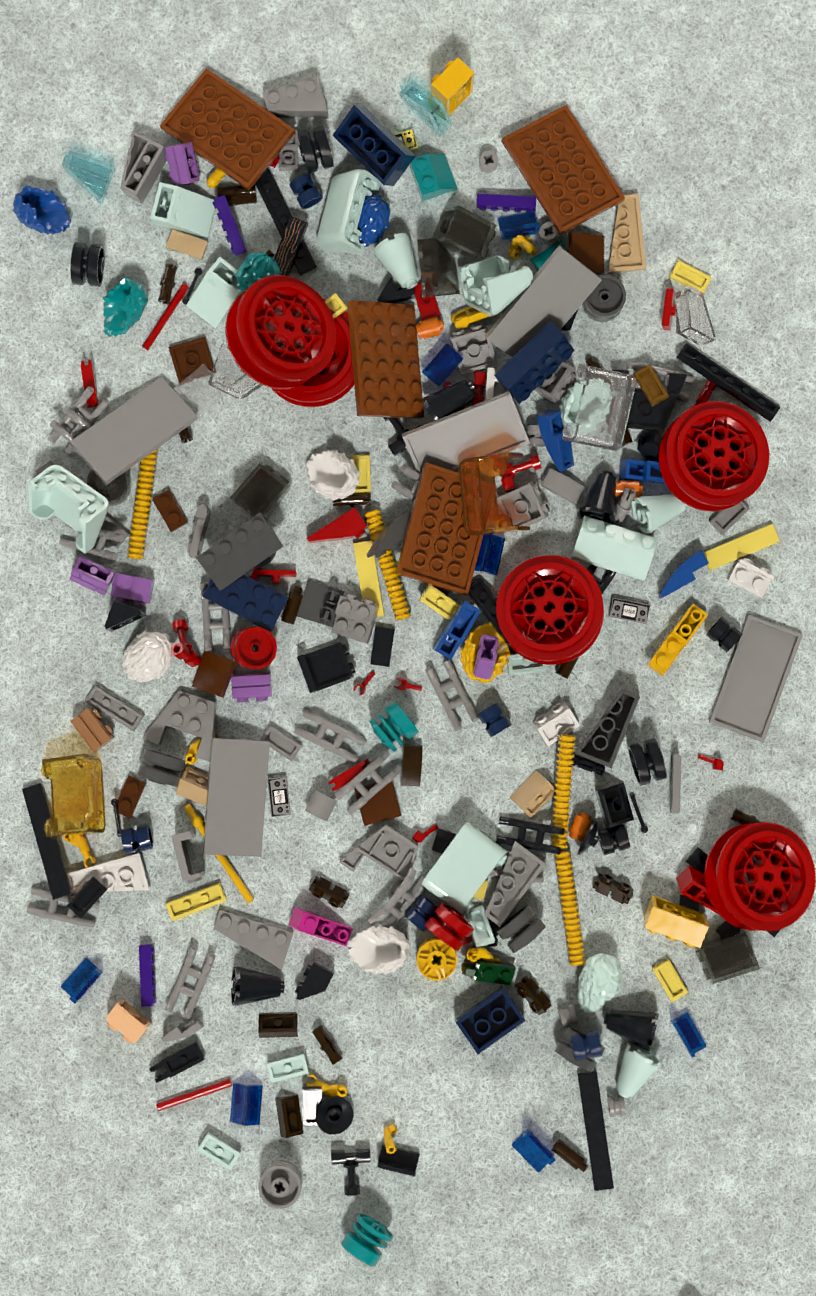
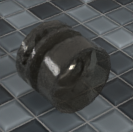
M93 469L90 471L87 479V485L108 500V506L122 504L131 493L132 485L126 472L110 482V487L105 485Z

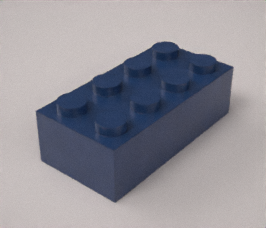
M353 105L332 135L383 185L394 186L416 157L365 106Z
M549 322L494 376L505 391H510L511 396L520 404L528 399L531 392L540 387L550 374L556 372L558 366L568 360L575 350L566 336L553 323Z
M246 575L241 576L221 591L210 579L201 596L270 632L289 598Z

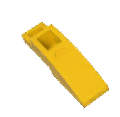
M693 603L657 649L647 666L660 676H663L708 614Z

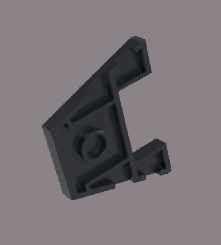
M612 369L621 412L627 428L664 431L687 374L669 373L667 393L669 398L651 407L643 392L628 391L629 370Z

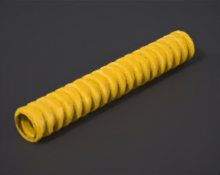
M157 449L139 461L141 463L139 465L140 471H138L139 477H137L139 483H136L138 486L135 490L137 492L135 495L136 500H134L136 505L133 506L135 512L132 513L134 518L131 520L133 521V524H131L132 530H130L132 534L129 536L131 541L128 542L130 547L127 549L129 551L127 557L132 559L144 558L142 553L145 552L143 547L146 545L144 544V541H146L145 535H147L145 531L148 529L146 524L149 523L147 518L150 516L148 512L150 511L149 506H151L150 500H152L150 494H153L151 488L154 487L152 482H154L153 476H155L153 472L156 470L154 465L157 464L155 461L158 457L156 455L158 453Z
M378 509L369 511L364 515L367 517L366 523H369L368 529L371 530L369 533L372 535L371 540H374V542L384 525V521H381L383 519L380 516L381 511ZM387 548L385 549L387 553L379 557L378 563L381 564L379 567L383 570L381 574H384L383 580L386 581L384 584L388 587L386 591H389L388 597H391L390 603L393 604L391 606L394 609L393 614H396L395 620L399 621L409 618L411 613L408 612L410 609L407 607L408 602L405 601L406 596L403 595L405 592L402 590L403 585L400 584L401 579L398 578V574H395L397 567H395L396 561H393L394 556L391 554L393 551Z
M561 734L558 737L560 738L558 742L560 747H558L559 753L557 754L559 757L557 759L558 765L556 766L558 769L556 771L557 777L555 778L557 781L555 786L557 788L554 790L556 801L553 802L555 813L552 815L554 817L552 820L554 825L552 826L564 828L565 834H552V843L550 845L565 849L568 847L566 836L569 834L567 832L569 830L567 826L569 824L568 818L570 817L568 812H570L569 806L571 805L569 802L571 797L569 795L572 793L570 782L573 781L571 770L574 768L572 767L574 763L572 758H574L573 752L575 749L573 746H575L574 740L576 737L574 735Z
M562 851L560 855L554 854V856L556 857L555 863H557L556 869H558L556 874L559 875L557 880L560 881L558 886L560 887L559 893H561L560 899H562L560 903L563 905L561 910L564 911L562 916L565 918L563 920V923H565L564 929H566L565 935H567L565 939L568 941L566 946L569 947L567 953L570 954L568 956V959H570L569 965L578 966L584 965L586 960H584L585 954H583L584 948H582L584 943L581 942L583 936L580 935L582 930L579 928L581 927V924H579L580 918H578L579 912H577L579 907L576 906L578 900L575 899L577 894L574 892L576 891V888H574L575 882H573L574 876H572L574 871L571 870L573 866L570 863L572 860L569 856L571 852Z

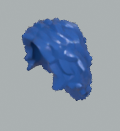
M24 186L20 193L15 194L13 212L26 227L35 229L40 233H51L52 235L61 231L65 232L66 228L70 227L72 222L69 218V213L65 209L66 205L61 202L59 196L55 195L53 191L48 192L41 188Z
M379 195L365 196L357 230L362 232V235L358 237L360 244H364L365 247L378 243L379 238H383L385 229L389 228L391 209L388 203L383 201Z

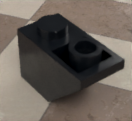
M313 962L312 966L308 964L303 974L306 976L304 983L299 982L295 993L298 994L296 999L301 1000L325 992L334 975V971L316 962Z

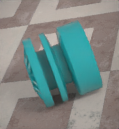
M393 701L385 708L388 715L386 719L378 713L377 717L381 720V723L377 724L373 718L369 722L373 732L384 746L395 752L397 748L392 742L397 740L402 746L403 742L400 738L402 734L410 740L419 731L399 705Z
M359 1214L356 1218L358 1222L352 1224L357 1233L348 1231L341 1245L361 1262L370 1266H376L382 1256V1252L378 1247L387 1248V1242H391L393 1235L376 1219L365 1214Z

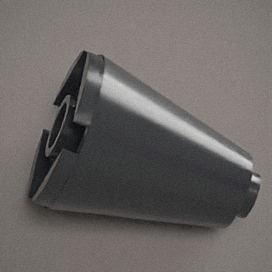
M464 379L424 397L422 401L423 403L427 401L426 409L434 420H438L465 409L476 396L475 391L477 388L471 380L467 381Z
M602 471V473L597 474L578 509L577 516L582 520L584 516L614 524L616 478L613 476V473Z
M233 967L231 981H233V988H231L232 1005L239 1006L280 997L281 993H284L285 984L284 981H281L280 977L242 967Z
M611 1010L610 1013H606L603 1024L607 1025V1030L644 1050L650 1051L657 1027L655 1023L659 1018V1013Z

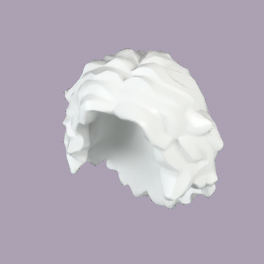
M328 450L327 452L323 451L322 453L312 454L310 461H307L306 464L308 480L311 482L310 486L314 488L316 493L323 495L325 499H332V501L338 498L344 499L354 494L357 489L356 486L359 484L360 471L355 466L353 459L349 460L345 453H339L338 450Z
M143 631L142 634H136V638L133 639L124 651L122 658V667L125 668L124 674H128L127 677L140 683L164 677L165 672L170 669L173 662L171 646L174 643L170 642L169 635Z
M382 925L378 927L372 926L367 930L357 933L348 943L349 949L347 952L350 959L358 967L363 968L366 972L370 971L374 975L377 973H383L384 975L389 972L394 973L398 967L405 963L410 955L408 950L409 942L405 934L397 931L393 926L389 928Z

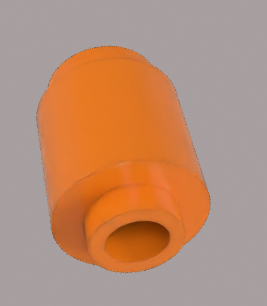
M437 316L419 321V324L415 325L419 339H429L442 335L441 331L444 330L442 319H437Z
M639 480L616 481V497L621 499L625 488H630L629 494L631 490L636 492L634 498L642 496L643 484H639Z
M580 812V815L575 814L569 830V837L582 842L593 824V821L590 820L591 816Z

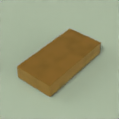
M651 365L633 373L651 407L669 398Z

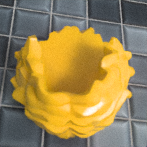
M483 623V625L475 628L470 633L468 639L465 640L464 648L460 650V661L463 664L464 671L471 680L488 683L504 672L503 668L509 663L508 657L511 654L508 645L491 623ZM484 634L497 637L499 640L497 658L489 680L475 677L473 672L480 638Z

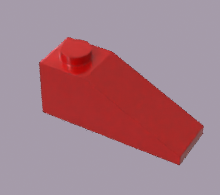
M354 507L306 539L309 543L352 539L353 537L358 539L366 534L367 525Z
M687 866L676 877L680 893L717 913L707 895L704 874Z

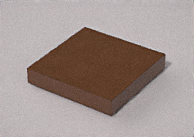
M570 232L569 254L595 274H604V236Z
M205 337L168 347L179 384L216 374Z
M204 651L202 662L199 665L192 687L224 698L237 661Z
M392 781L360 808L364 826L401 816ZM376 783L364 787L370 790ZM355 788L356 797L359 799L362 795Z

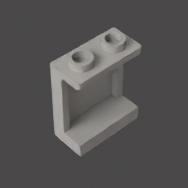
M194 830L171 836L182 881L188 880V884L202 880L201 876L205 875V871L193 873L185 840L196 837Z

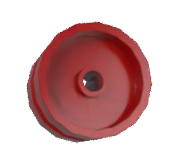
M244 627L234 634L230 643V654L233 660L237 661V664L241 667L249 669H262L268 666L274 660L277 652L274 636L268 630L260 627Z
M441 903L435 912L442 921L435 917H430L425 927L449 947L459 951L464 944V940L457 933L464 937H469L475 928L458 912Z

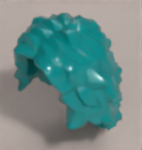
M259 252L249 254L234 276L238 279L237 289L242 294L258 280L280 275L281 272L273 258L268 257L266 253Z
M124 277L120 280L119 284L107 291L106 296H103L105 301L103 303V316L106 318L103 332L109 337L126 334L130 327L140 320L148 303L146 289L144 286H141V283Z

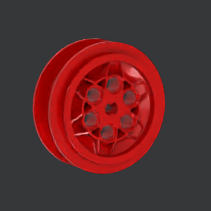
M274 275L260 279L235 299L227 314L225 334L232 357L245 374L264 386L275 389L297 387L321 372L328 365L334 354L336 326L332 313L319 293L299 279L284 275Z
M345 311L334 319L336 326L335 356L331 358L325 367V373L323 375L317 374L294 388H271L279 397L297 406L321 407L341 399L353 388L354 375L348 312Z
M721 401L700 403L685 411L667 428L662 437L658 454L660 472L668 489L684 504L702 511L726 510L751 496L765 479L770 459L767 438L759 423L742 408ZM714 432L720 434V440L715 437ZM698 440L703 441L704 447L698 445ZM730 443L736 446V451L731 449ZM697 458L702 460L703 466L697 464ZM729 462L734 463L735 470L730 468ZM713 469L719 473L718 478L713 475Z
M545 555L529 559L509 573L502 583L497 596L496 614L499 627L506 640L511 644L510 647L525 659L538 664L558 665L580 657L594 644L603 625L604 606L600 588L586 568L566 557ZM539 588L545 590L544 595L541 597L534 594ZM556 588H563L565 591L563 595L556 596L554 590ZM573 604L575 608L572 612H566L564 610L565 605ZM528 605L536 607L535 611L531 614L525 612ZM550 606L555 608L551 610V613L545 611L548 610ZM539 621L546 623L545 628L542 630L535 628L536 623ZM557 621H564L565 627L563 629H556L555 623Z
M761 822L736 826L726 831L717 839L706 860L704 880L707 895L712 906L728 923L749 931H775L790 926L805 913L814 895L816 873L812 856L798 835L782 825ZM771 855H772L773 858H774L773 863H771V861H770ZM753 856L756 858L755 864L752 861ZM781 872L784 874L783 880L780 877ZM746 873H747V875H748V881H747V882L745 881V874H746ZM774 889H775V891H776V896H775V897L773 896V890H774ZM756 890L758 891V898L755 897Z

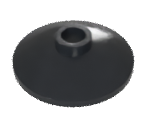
M597 820L593 822L583 839L577 853L578 855L584 853L590 846H596L599 837L596 836Z
M329 1097L319 1104L315 1113L316 1123L324 1133L331 1135L340 1134L351 1125L354 1116L353 1108L349 1101L343 1097ZM335 1110L336 1114L331 1116L330 1112Z

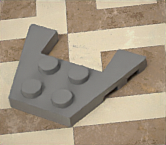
M179 690L144 735L143 739L161 745L167 727L201 737L202 740L196 757L210 762L211 738H214L216 703Z
M385 824L344 856L339 863L353 872L364 856L379 864L398 877L388 892V895L392 897L401 886L409 869L413 868L419 845L388 824ZM401 897L398 902L402 904L404 902V898Z

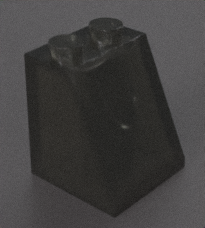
M459 205L443 209L430 244L473 261H481L489 253L488 247L490 241L495 237L497 225Z
M437 238L418 239V268L422 298L460 294L456 259Z
M259 463L230 498L251 516L254 517L261 513L267 521L290 491L291 487L288 485L290 481L282 475L278 477L273 474L275 470L269 465L265 464L263 466Z
M741 929L702 943L700 948L697 947L698 951H695L699 962L703 961L705 969H703L706 980H710L713 984L760 969L748 936Z

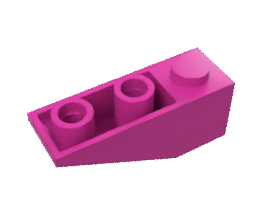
M298 907L294 908L288 923L289 926L298 931L347 946L353 930L349 926Z

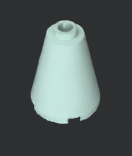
M405 233L395 234L394 239L389 241L386 238L375 247V256L402 288L411 289L417 285L419 276L410 239Z
M673 494L643 496L634 498L635 501L631 502L633 519L638 518L640 525L637 528L642 534L646 535L684 512L687 505Z
M628 1042L616 1085L618 1094L624 1098L633 1097L661 1066L663 1058L660 1057L658 1059L656 1057L657 1052L651 1048L650 1051H647Z

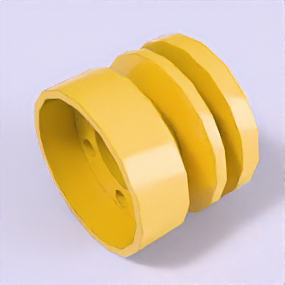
M437 937L426 939L417 951L416 961L418 969L426 978L431 980L448 978L457 966L456 951ZM434 955H436L437 957H442L440 959V964H438L437 962H432Z

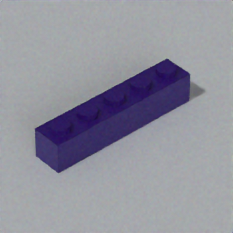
M477 194V208L482 211L491 209V211L502 210L509 212L513 210L514 212L526 211L527 213L536 212L537 199L533 196Z
M222 195L215 198L212 203L214 208L218 209L219 213H217V216L223 222L221 225L223 231L227 232L226 239L232 245L230 247L232 254L237 256L247 252L226 196Z
M152 944L139 945L141 1007L154 1006V1003H156V996H154L156 983L154 984L153 980L156 978V973L153 971L155 966V959H153L155 948L152 947Z

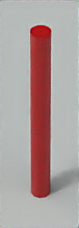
M181 285L142 345L147 351L189 289L187 285Z
M231 1079L157 1103V1109L161 1111L231 1087Z

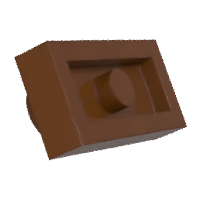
M169 490L152 499L171 533L188 523Z
M128 775L118 798L117 808L119 814L132 818L147 784L146 782Z

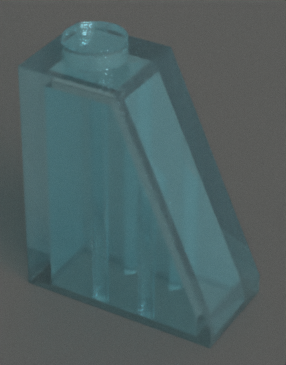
M413 80L399 92L404 104L438 137L452 125L443 103Z
M69 150L68 156L65 155L62 162L65 172L98 204L103 205L115 172L113 165Z

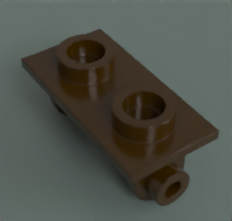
M255 184L250 190H247L242 185L217 188V196L225 195L229 206L257 203Z
M598 873L597 881L594 882L592 887L596 892L608 896L610 891H612L611 899L621 904H628L630 898L632 899L634 889L624 882L619 883L608 874Z
M316 876L309 888L311 894L317 898L328 900V903L335 908H343L350 895L347 893V890L337 885L334 886L333 890H330L332 882L321 876L320 878Z
M526 975L521 979V982L514 985L517 988V993L528 1001L529 1007L534 1013L541 1015L546 1013V1010L552 1006L543 991L536 995L535 991L539 986L531 977Z

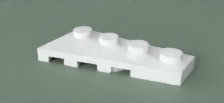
M140 853L67 873L72 893H78L93 876L108 889L106 892L150 890Z

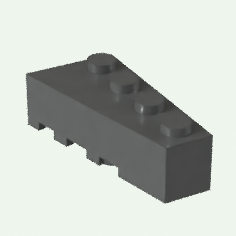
M621 689L575 754L612 769L640 696Z

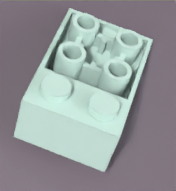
M159 182L150 219L153 225L208 238L215 212L212 203L214 200L178 186Z
M219 257L208 270L186 305L215 329L226 318L232 303L241 294V291L237 289L238 279L234 276L238 270Z

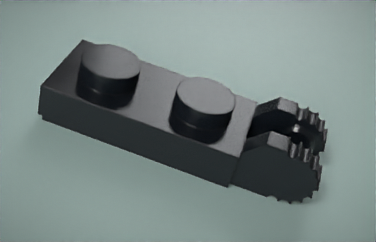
M196 1041L162 1059L161 1062L150 1067L149 1070L150 1072H155L159 1068L165 1067L167 1072L154 1079L158 1083L205 1060V1057Z

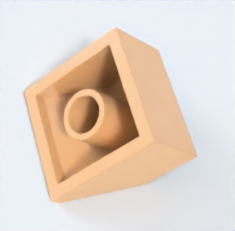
M123 999L113 1007L105 1018L108 1022L107 1025L112 1030L120 1031L123 1034L124 1040L134 1044L152 1024Z

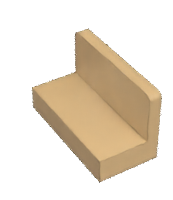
M186 767L180 778L176 794L206 806L209 775Z
M535 771L510 796V799L532 818L555 794V787L538 771Z

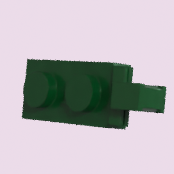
M478 960L474 965L463 963L461 971H463L465 976H469L475 981L511 985L516 967L513 964Z

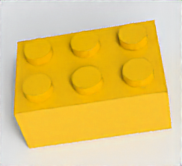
M459 57L454 61L450 60L444 67L445 70L441 74H436L431 80L430 103L446 118L473 92L474 72Z
M654 895L651 896L644 914V925L647 931L653 934H663L672 941H682L691 948L695 946L701 947L709 928L706 914Z

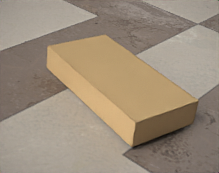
M172 229L166 248L202 260L208 241Z

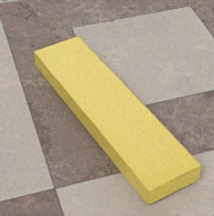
M771 524L703 552L709 562L707 564L708 570H713L780 542L774 525Z
M372 540L353 543L362 602L364 599L374 601V605L379 607L377 617L384 616L375 557L373 555L368 558L366 555L372 546Z

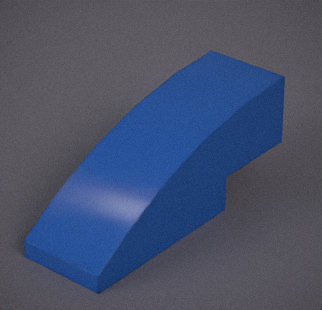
M548 409L537 415L539 429L547 451L558 470L564 472L574 466L570 432L569 429H563L561 411Z
M632 459L620 461L619 480H639V482L665 484L660 472L659 462Z
M702 550L688 558L673 572L659 594L660 599L696 580L693 572L709 564Z
M463 601L432 649L452 659L460 643L462 644L481 610Z

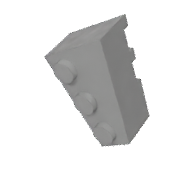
M317 76L262 92L267 111L276 117L329 118Z
M132 131L131 145L128 148V159L124 167L120 188L126 196L143 204L167 161L165 158L166 150L164 146Z

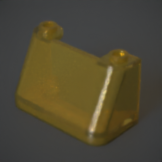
M78 754L42 759L41 773L46 779L51 780L53 818H48L44 824L46 837L103 833L106 828L103 772L100 758L93 755Z

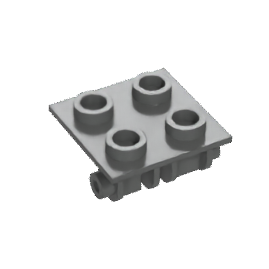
M308 580L297 617L333 628L337 615L335 614L340 595L343 596L345 591Z

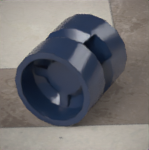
M310 173L297 177L289 184L293 194L298 196L297 201L303 210L318 204L323 199L319 188L314 187L316 183Z
M499 702L477 714L482 724L487 725L485 729L490 737L512 725L508 717L502 715L504 710Z
M149 825L139 826L136 830L133 828L121 830L125 854L137 852L138 849L141 851L153 849Z
M421 895L415 902L416 907H411L404 916L424 932L426 929L425 924L429 918L437 916L435 911L438 907Z
M597 1030L587 1032L585 1036L582 1034L570 1035L575 1061L585 1060L587 1056L591 1058L603 1056Z

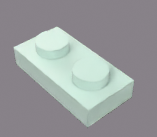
M519 654L508 657V676L544 672L547 670V665L529 661Z
M483 906L472 908L468 913L465 912L466 921L475 928L471 935L476 948L495 943V938L485 916Z
M305 1053L266 1064L271 1083L309 1073Z
M209 1132L198 1148L199 1152L230 1171L241 1154L239 1150Z

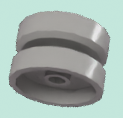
M283 1160L272 1162L266 1166L261 1174L258 1185L259 1195L263 1202L276 1209L288 1208L293 1205L299 1198L303 1181L300 1171L291 1162Z

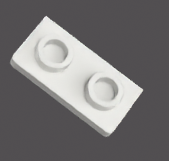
M487 368L484 401L504 394V388L494 376L497 373L495 368Z
M744 558V560L739 559L727 581L762 598L770 582L774 579V576L771 575L772 572L764 567H761V569L754 566L755 563L747 558Z
M564 702L556 704L552 707V710L539 715L532 722L548 747L560 739L558 738L559 735H567L580 726L572 711Z

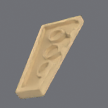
M638 194L624 195L625 200L618 204L608 274L646 270Z

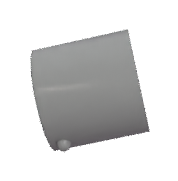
M315 790L305 811L324 821H328L337 800Z

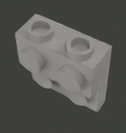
M482 324L471 326V330L464 332V329L456 330L453 332V336H449L460 375L497 365L492 342L485 337L488 328L482 326Z
M563 362L558 366L556 372L550 374L544 380V383L534 391L556 404L558 400L561 401L562 397L565 396V389L568 384L572 385L574 383L576 371L571 365Z
M534 481L496 498L512 533L549 516V505L546 501H542L540 497L542 490L539 484H535Z
M352 594L340 595L335 611L337 615L331 633L369 644L379 607L374 605V601L364 599L363 602L356 600L357 596Z

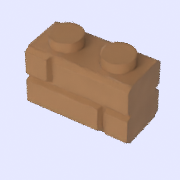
M87 708L70 722L91 750L97 752L114 739L112 736L114 732L108 724L104 725L100 719L103 717L96 708L94 710Z

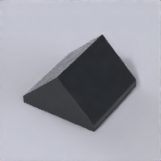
M113 601L105 628L113 632L145 617L146 614L140 609Z
M624 783L595 790L605 828H611L634 820Z

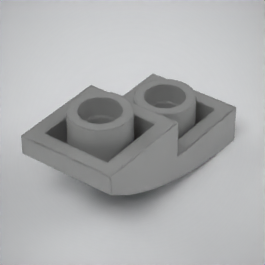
M295 130L296 133L279 153V171H298L299 139L297 132L299 130Z
M551 468L548 469L540 484L553 494H559L572 504H577L585 489L581 484Z
M192 1020L184 1026V1031L180 1025L176 1027L171 1025L163 1031L165 1035L161 1039L165 1042L185 1038L202 1029L203 1024L200 1020L197 1022Z

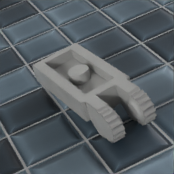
M204 504L199 505L195 513L198 519L197 523L193 525L192 542H189L187 548L188 556L196 559L202 552L211 511Z

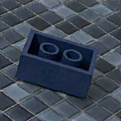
M503 986L455 1019V1023L477 1054L526 1021Z

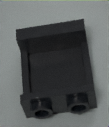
M339 641L336 644L297 657L310 694L354 678L353 673H356L353 663H348L346 658L349 655L346 644L342 645Z

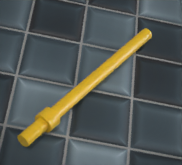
M188 804L184 807V810L192 821L190 822L194 828L197 827L204 838V820ZM215 855L247 904L253 901V897L225 855Z

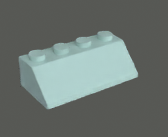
M584 516L571 558L645 581L658 538Z

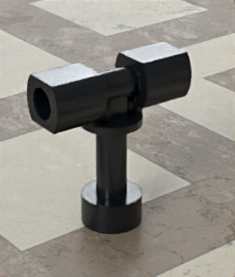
M383 417L385 421L389 420L398 433L396 436L397 440L388 446L395 457L406 450L402 434L408 432L409 429L404 430L397 418Z
M356 1149V1152L345 1153V1150L331 1151V1164H343V1167L347 1168L348 1185L344 1186V1195L355 1196L360 1194V1185H356L355 1168L359 1167V1163L370 1162V1149Z

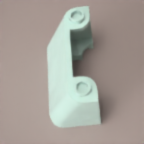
M357 169L338 174L330 181L322 220L316 236L318 246L324 251L363 254L365 245L360 244L358 237L362 235V232L357 230L365 196H371V190H379L381 183L366 170Z
M500 255L458 267L466 304L488 316L499 314L531 284V280H533L532 271L528 267L523 266L520 267V270L509 273L510 263Z
M60 465L48 467L28 482L29 513L39 520H47L55 515L80 533L75 540L76 547L85 554L89 552L96 543L106 517L108 500Z
M467 822L422 882V886L463 915L472 909L474 895L493 869L505 864L508 859L506 855L509 852Z

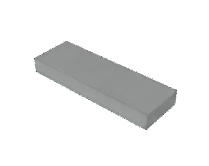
M97 685L94 686L85 700L132 731L136 730L145 716Z
M671 755L670 813H679L681 755Z

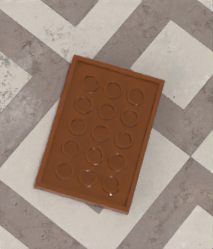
M207 68L160 125L163 131L180 143L192 142L194 153L247 190L252 188L296 133L295 129Z
M567 105L503 137L501 140L559 235L625 200L624 195Z
M358 300L348 301L357 416L423 418L424 408L417 329L415 326V306Z
M427 462L424 463L395 574L465 596L468 595L496 485Z

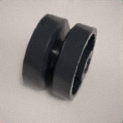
M323 125L313 128L314 141L311 140L310 133L307 130L297 132L303 162H305L308 173L318 171V158L324 169L334 167Z
M74 243L70 264L73 285H84L86 280L90 286L100 287L102 285L105 265V252L102 244H92L88 250L86 243Z
M655 738L644 741V751L639 743L628 746L631 764L640 786L651 782V774L656 781L667 778L664 758Z

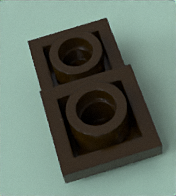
M403 744L401 786L420 787L422 745Z

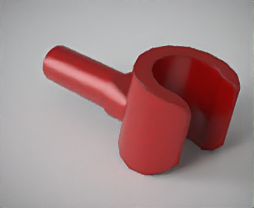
M371 671V673L366 677L365 680H363L361 684H357L354 687L353 691H355L358 686H361L363 688V692L360 695H363L366 691V686L368 685L369 681L373 678L375 673Z
M400 677L396 678V680L402 682L401 686H394L399 690H405L406 688L422 690V686L410 684Z
M699 754V759L713 763V769L723 770L724 762L721 759H713Z
M437 824L424 833L418 830L412 839L417 843H421L430 833L438 829Z

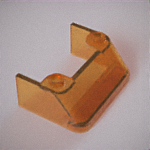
M505 452L467 458L460 462L459 477L464 529L467 534L490 535L530 530V526H513L511 517L506 514L498 515L495 477L505 474L508 459L521 458L523 453Z

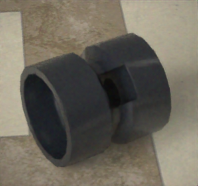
M723 616L706 634L713 642L718 641V646L726 653L743 635L736 627L731 628L730 622Z
M624 824L613 827L611 831L609 829L597 831L604 856L615 853L616 849L622 851L630 848ZM613 837L615 843H611L609 838Z

